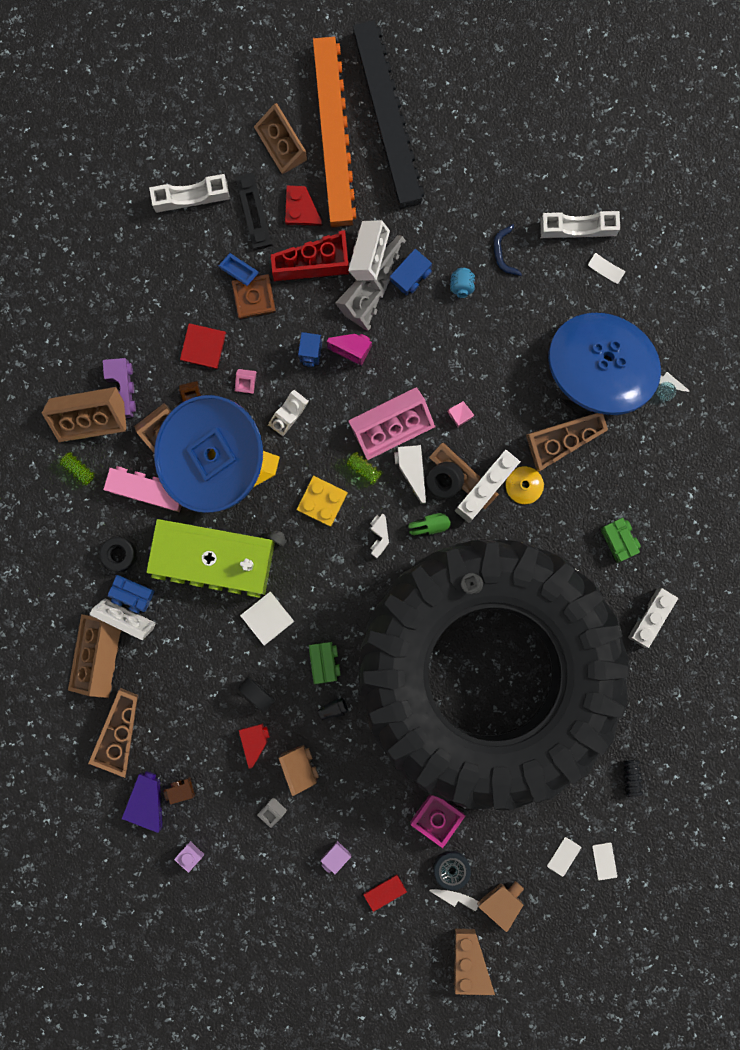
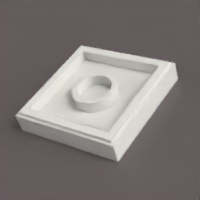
M269 592L240 615L264 646L295 622L272 592Z

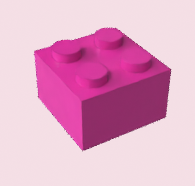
M429 794L410 821V824L443 848L465 818V814L450 802Z

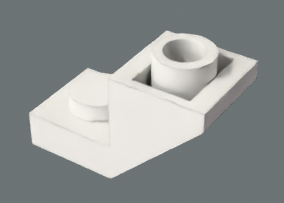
M293 390L283 406L275 412L268 425L284 436L301 415L309 401Z
M384 514L380 517L377 515L370 523L372 525L371 531L382 538L381 541L376 540L370 548L373 550L371 555L376 559L389 544L386 516Z

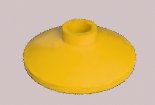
M518 467L506 479L508 496L519 504L535 502L541 496L544 489L542 476L531 467ZM527 481L529 487L524 488L522 482Z

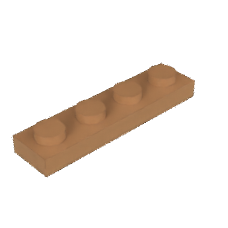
M444 443L429 457L437 465L445 461L457 464L464 474L462 489L468 494L481 480V477ZM495 492L483 508L486 509L499 494Z

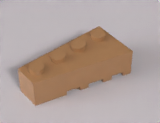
M590 414L526 434L536 471L543 470L583 444L606 432L608 428L604 414Z
M122 688L119 689L88 764L124 778L126 777L138 700L137 694Z

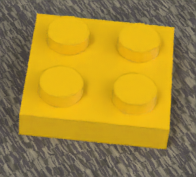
M313 476L297 511L331 527L348 492Z

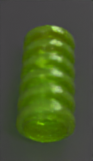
M72 452L65 454L60 460V466H64L65 470H69L68 473L73 474L74 478L77 477V481L82 482L83 486L88 485L95 477V473L90 472L91 469L86 468L85 464H81L82 461L77 460L76 456L73 457Z
M358 452L353 453L346 465L351 466L352 470L355 469L356 473H360V476L365 477L366 481L369 480L371 485L375 484L382 475V471H378L377 467H373V464L368 463L367 459L364 460L362 455H358Z

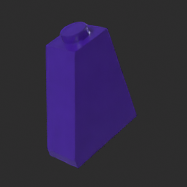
M145 771V773L138 775L122 819L159 833L162 829L160 779L156 778V774Z

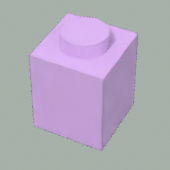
M190 841L174 860L189 873L205 854Z
M336 841L321 858L323 863L321 866L328 873L332 871L336 874L351 858V853Z

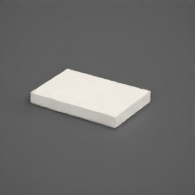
M106 598L92 608L90 612L91 616L140 640H143L156 625L155 622L114 604Z

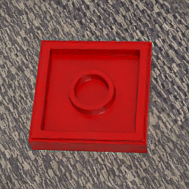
M189 323L180 361L218 369L226 332Z

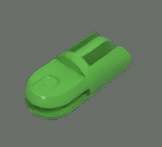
M444 513L425 516L424 520L415 521L408 525V528L424 525L426 527L411 530L409 533L411 535H418L428 532L430 535L443 532L450 527V520Z

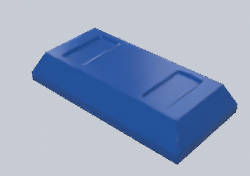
M231 253L218 265L220 269L246 286L259 274L257 270Z

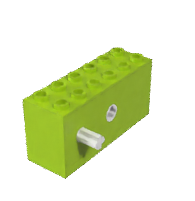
M157 519L147 573L152 574L151 578L166 581V577H169L171 582L184 584L186 580L190 581L189 585L203 587L204 584H208L210 589L222 591L224 587L228 588V592L241 594L242 591H246L248 596L260 598L261 594L265 595L275 542L270 539ZM211 557H214V558H215L214 561H211V562L208 561V558H211Z

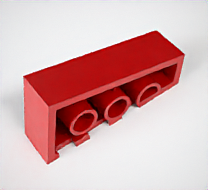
M345 230L339 231L338 234L332 236H324L322 239L314 242L304 243V245L297 248L292 247L271 254L274 281L349 274Z

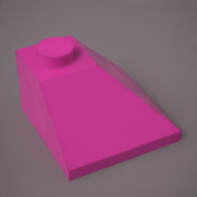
M350 334L328 338L327 346L329 350L362 366L372 347V342L369 341V337L363 334Z

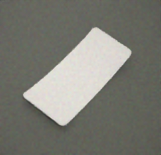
M597 253L594 254L588 264L589 267L617 284L625 274L624 270L608 262Z

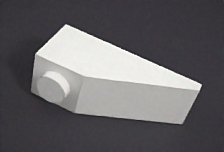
M421 445L398 447V452H394L395 464H399L400 471L420 503L425 504Z

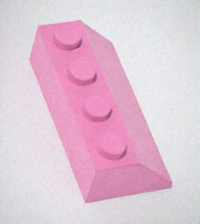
M417 387L348 420L367 460L435 427L426 401Z

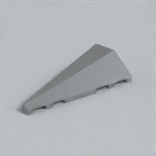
M397 235L385 248L377 280H356L336 301V305L344 316L365 330L369 331L371 328L369 323L372 316L376 315L378 301L380 298H383L388 286L390 276L393 273L391 270L394 261L398 260L400 256L398 251L401 244L406 241L403 236Z

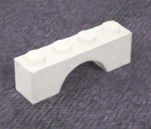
M224 174L205 177L203 181L189 186L166 184L149 187L152 206L156 213L230 199Z
M603 211L580 217L567 216L563 213H543L540 219L541 238L617 236L620 231L619 211Z
M505 450L461 502L455 512L470 523L521 461Z

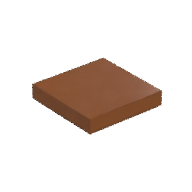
M269 274L256 276L248 286L238 280L232 281L239 319L276 312Z

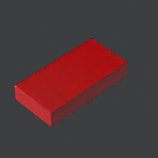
M396 874L363 895L374 912L407 893V890Z

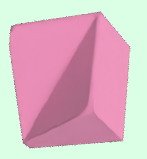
M464 401L448 410V414L457 427L474 418V414Z

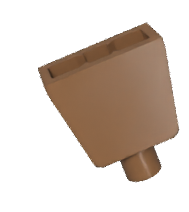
M517 881L509 889L501 883L479 900L477 905L507 932L523 907L522 901L517 897L524 888Z

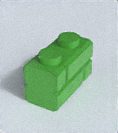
M621 518L600 528L616 563L640 553V543L636 537L633 538L630 532L632 527L628 520L625 521L624 518Z
M332 642L309 645L314 684L337 681V676H340L339 665H335L334 657H338L337 646H333Z

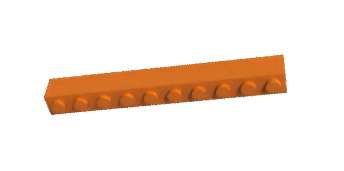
M335 37L313 38L331 227L352 226L353 219H356V208H352L351 201H355L354 189H350L349 184L353 182L352 171H348V164H351L350 152L346 153V146H349V135L344 132V128H347L348 125L347 116H343L342 111L346 109L345 98H341V91H344L343 79L339 80V73H342V62H338L337 55H341L340 43H336Z

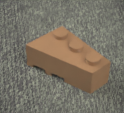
M455 929V994L495 995L475 929Z

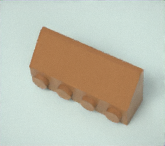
M116 387L50 398L42 411L58 442L126 431L124 401Z
M81 614L68 691L87 696L109 698L113 672L115 670V659L118 652L120 629L93 616Z

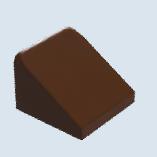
M198 381L179 385L182 402L201 396Z

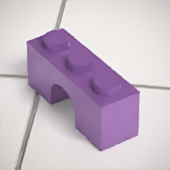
M126 358L103 360L104 379L107 382H118L120 384L119 393L124 401L125 418H133V412H136L135 401H132L134 383L130 382V375L133 374L132 364Z

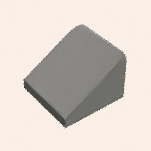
M272 798L257 816L272 828L287 810L275 798Z

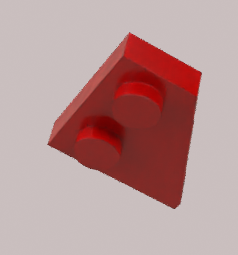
M287 186L286 225L322 226V221L306 186Z

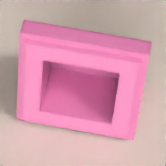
M238 369L236 372L235 391L254 394L257 372Z

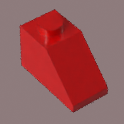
M263 723L239 730L248 768H253L268 742L267 738H270L268 728L264 727Z

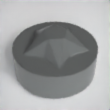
M271 530L268 534V537L280 546H284L287 542L281 531Z
M468 573L462 578L461 587L466 593L474 595L482 590L483 580L477 574Z

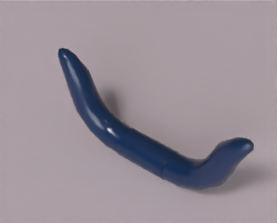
M514 224L499 231L495 236V259L499 268L505 273L522 276L519 270L507 266L503 261L501 239L513 230Z

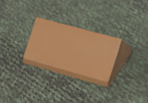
M277 103L274 104L256 123L254 128L280 172L284 174L307 161L304 147Z

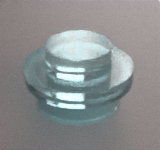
M663 382L657 388V395L663 401H670L676 395V387L670 382Z

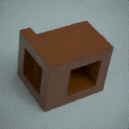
M190 777L186 778L184 783L181 780L170 783L171 787L163 790L166 801L169 800L170 805L195 796Z

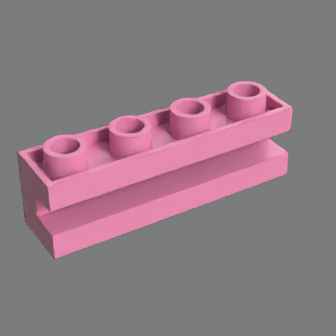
M116 466V469H109L103 490L180 512L182 505L170 497L163 488L159 478L153 477L151 480L145 478L146 474L136 471L134 474L127 473L128 469Z

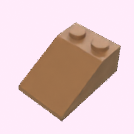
M165 403L134 426L137 434L153 453L160 427L171 413V410Z
M304 745L283 752L279 757L292 796L317 783L316 778H319L316 767H312L310 760L313 759L310 749H305Z

